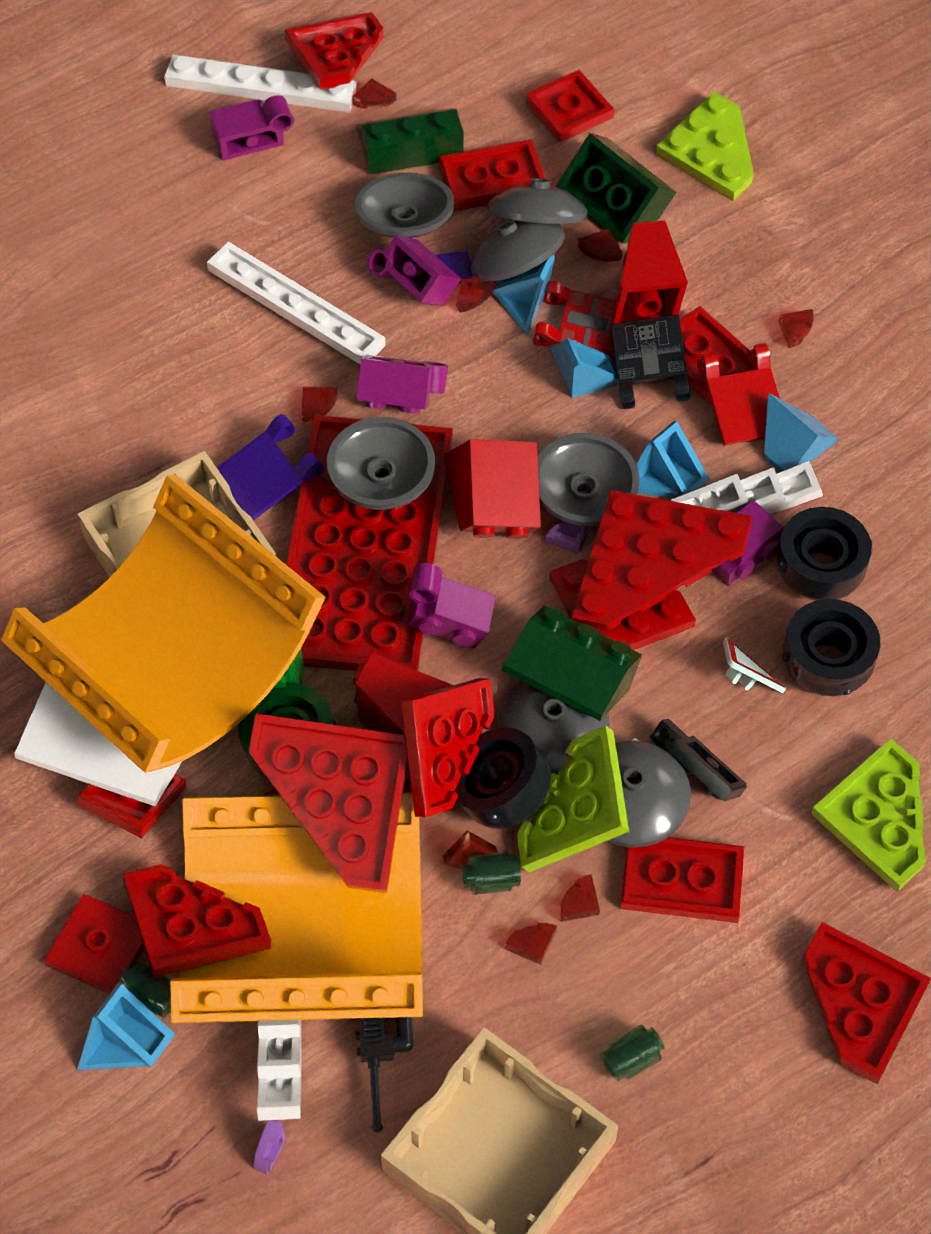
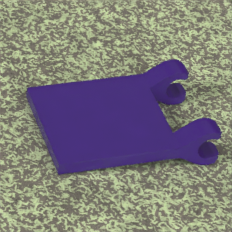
M284 414L275 417L266 431L217 467L228 483L236 503L253 521L303 482L316 478L324 472V466L314 454L309 453L305 455L294 469L280 450L276 442L289 438L296 431L295 426Z

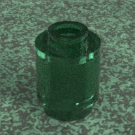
M507 852L469 856L468 864H462L464 887H471L472 894L479 895L511 891L512 887L520 886L521 871L518 856H508Z
M139 962L135 966L129 965L120 976L118 983L127 988L154 1015L166 1018L171 1013V979L166 976L153 978L150 966L144 962Z
M640 1024L608 1043V1049L601 1052V1057L608 1071L617 1082L623 1078L629 1080L662 1060L660 1051L664 1049V1044L654 1028L651 1027L647 1030Z

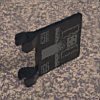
M679 314L611 324L622 409L635 408L634 384L674 379L677 401L690 400Z

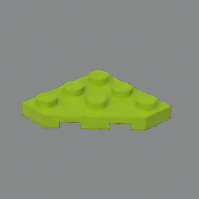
M715 91L657 145L656 155L732 201L753 181L754 173L740 106Z
M606 725L572 740L565 752L568 755L566 762L558 775L554 773L551 775V786L545 801L533 815L530 822L524 821L518 830L517 839L521 868L529 873L629 832L614 731Z
M890 738L813 807L811 815L898 892L924 868L926 852L923 846L922 829L924 822L919 786L920 763Z

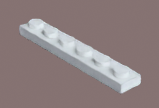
M172 55L165 75L166 86L259 100H266L271 96L280 95L286 98L288 104L350 113L356 93V81L353 80L348 84L339 85L332 89H319L309 74L180 55Z
M229 241L207 261L208 271L358 364H361V358L365 355L376 356L385 347L384 336Z

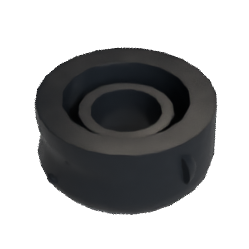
M832 507L809 508L794 515L784 526L777 550V570L780 572L784 582L802 597L815 601L841 599L856 590L863 581L872 554V540L864 525L849 513ZM810 554H826L835 559L836 562L831 564L819 563L812 559Z
M840 599L816 600L804 605L790 620L783 645L782 661L785 662L791 677L806 690L822 696L849 695L866 683L873 673L881 648L879 630L873 619L863 609L850 602ZM821 645L833 646L841 650L845 656L835 659L828 658L820 654L815 647Z
M502 727L480 734L476 743L480 748L469 774L461 776L455 792L459 795L456 802L468 813L471 819L482 826L492 829L513 827L533 816L545 801L551 786V772L548 761L532 739L523 731Z

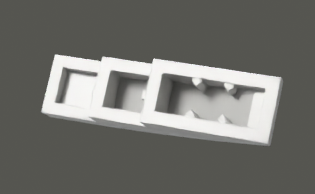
M810 461L777 474L773 467L742 480L739 479L737 473L674 498L671 501L737 513L754 500L766 512L771 514L822 497L823 494Z
M301 1020L258 1021V1121L300 1119Z

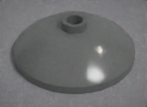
M395 173L379 177L366 184L358 192L355 199V213L361 224L376 234L394 238L395 235L415 238L429 234L448 221L454 210V198L450 188L434 177L419 173Z
M541 178L530 179V184L510 187L494 196L488 205V211L494 215L532 223H576L586 220L588 213L583 203L569 192L550 186V180Z
M506 220L500 223L476 249L470 262V270L473 276L480 281H498L522 274L547 260L560 248L565 239L564 231L560 224Z
M373 417L353 423L337 435L328 451L327 470L333 487L343 498L360 507L385 510L408 504L427 489L434 475L435 456L428 438L414 425L396 418ZM380 475L386 476L384 478H378V476Z
M593 433L565 435L549 443L538 455L539 501L550 514L564 522L579 526H598L601 523L610 490L635 495L638 493L639 471L633 457L619 443L605 436ZM579 491H586L588 494H583Z
M525 682L518 684L506 695L500 705L497 716V728H515L523 731L532 739L548 761L551 775L552 773L558 775L568 758L565 752L573 739L605 725L610 728L608 713L599 721ZM557 710L560 714L553 716L548 711Z
M642 741L615 742L629 832L607 842L624 847H645L659 843L671 836L685 820L691 798L688 777L681 764L670 753L656 745ZM637 778L640 780V783L631 784L628 782V779Z

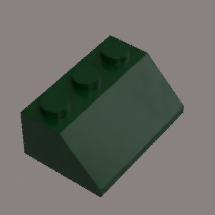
M454 108L357 123V131L369 175L437 164L438 156L464 152V132L457 109Z
M593 133L588 134L555 186L569 192L582 202L588 210L587 214L622 243L629 241L633 223L659 220L676 194L675 190L609 138Z
M544 605L528 620L503 663L501 671L601 721L629 691L642 654L631 649L628 644L622 641H615L599 633L596 628L587 624H581L567 617L562 611Z

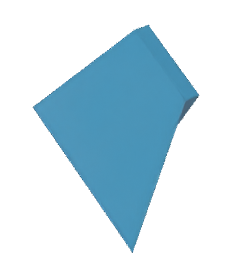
M554 255L522 274L495 281L490 290L527 335L544 300L547 283L551 281Z
M566 338L561 343L549 346L571 398L619 385L617 369L611 356L569 338Z
M768 393L763 457L779 472L808 461L811 462L837 442L838 437L814 416Z
M677 421L671 422L648 442L636 464L640 479L638 493L677 498L699 489L709 480L706 471Z
M118 983L92 1018L77 1070L152 1067L175 1036V1033L127 988Z

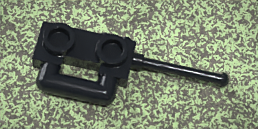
M396 1017L397 1036L385 1034L384 1018H359L360 1032H356V1040H360V1048H357V1056H361V1062H368V1068H370L373 1118L371 1129L375 1133L383 1130V1125H381L378 1068L382 1061H394V1053L412 1050L414 1046L412 1017Z

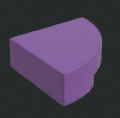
M567 522L560 525L556 524L547 532L545 542L579 554L592 526H579Z
M268 1120L256 1150L254 1169L265 1174L271 1171L286 1141L282 1123Z

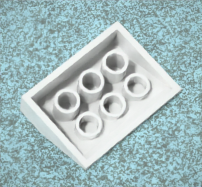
M45 682L15 751L16 759L156 806L182 763L181 761L160 770L144 773L47 682Z

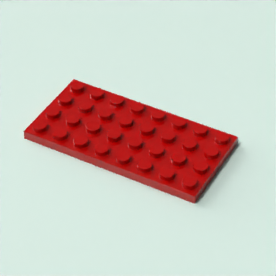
M314 415L307 454L312 453L324 466V472L318 477L301 484L286 564L326 597L301 647L304 666L356 671L361 663H367L373 652L419 671L424 633L417 628L407 625L412 599L409 597V589L414 566L420 563H435L447 481L444 454L451 450L453 428L412 424L424 433L433 447L435 456L433 478L427 489L410 503L397 508L375 510L360 507L343 498L333 487L327 470V455L334 439L345 428L364 419ZM384 475L378 476V478H384V477H386V476H384Z

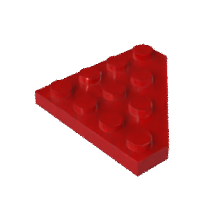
M610 490L571 619L596 629L610 631L619 626L621 620L637 611L642 613L666 599V595L683 585L687 587L712 573L711 569L727 560L732 562L745 553L753 524L752 516Z
M255 714L249 747L250 756L347 888L387 893L408 763L405 735Z

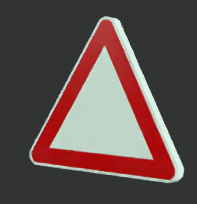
M727 637L723 640L727 663L730 665L726 676L733 684H736L738 681L745 690H749L756 681H759L781 693L786 690L782 683Z

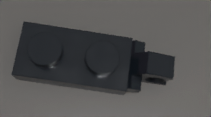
M669 718L661 720L649 736L656 746L674 755L685 772L697 776L705 784V790L714 798L723 801L740 797L747 788V783L695 736L688 737Z

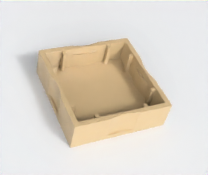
M205 451L159 473L152 480L141 486L122 491L77 514L83 538L110 577L131 554L151 523L156 512L153 506L166 476L177 475L276 556L275 551L252 518L236 503L228 483Z
M484 1027L448 1071L437 1093L427 1103L417 1109L381 1154V1166L385 1174L463 1234H546L616 1142L619 1125L571 1090L563 1088L546 1078L529 1059Z

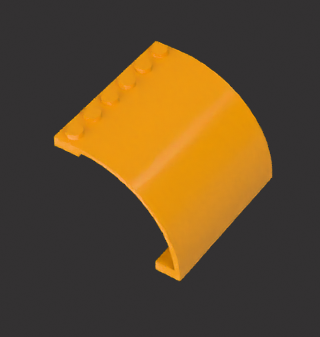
M177 475L166 476L153 506L156 512L151 523L131 554L106 582L79 604L45 623H42L26 607L14 608L1 638L4 644L144 773L169 767L197 754L223 737L252 712L273 689L293 662L326 598Z
M403 792L387 893L347 888L280 795L183 798L185 879L192 883L198 880L225 892L226 898L242 905L248 902L259 907L271 938V949L181 971L180 978H172L171 980L172 1023L423 1017L419 817L414 815L412 792Z

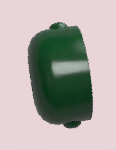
M289 683L286 684L285 688L273 687L256 708L239 723L238 735L251 766L260 775L267 778L249 753L255 714L336 725L329 704L320 693L306 685Z

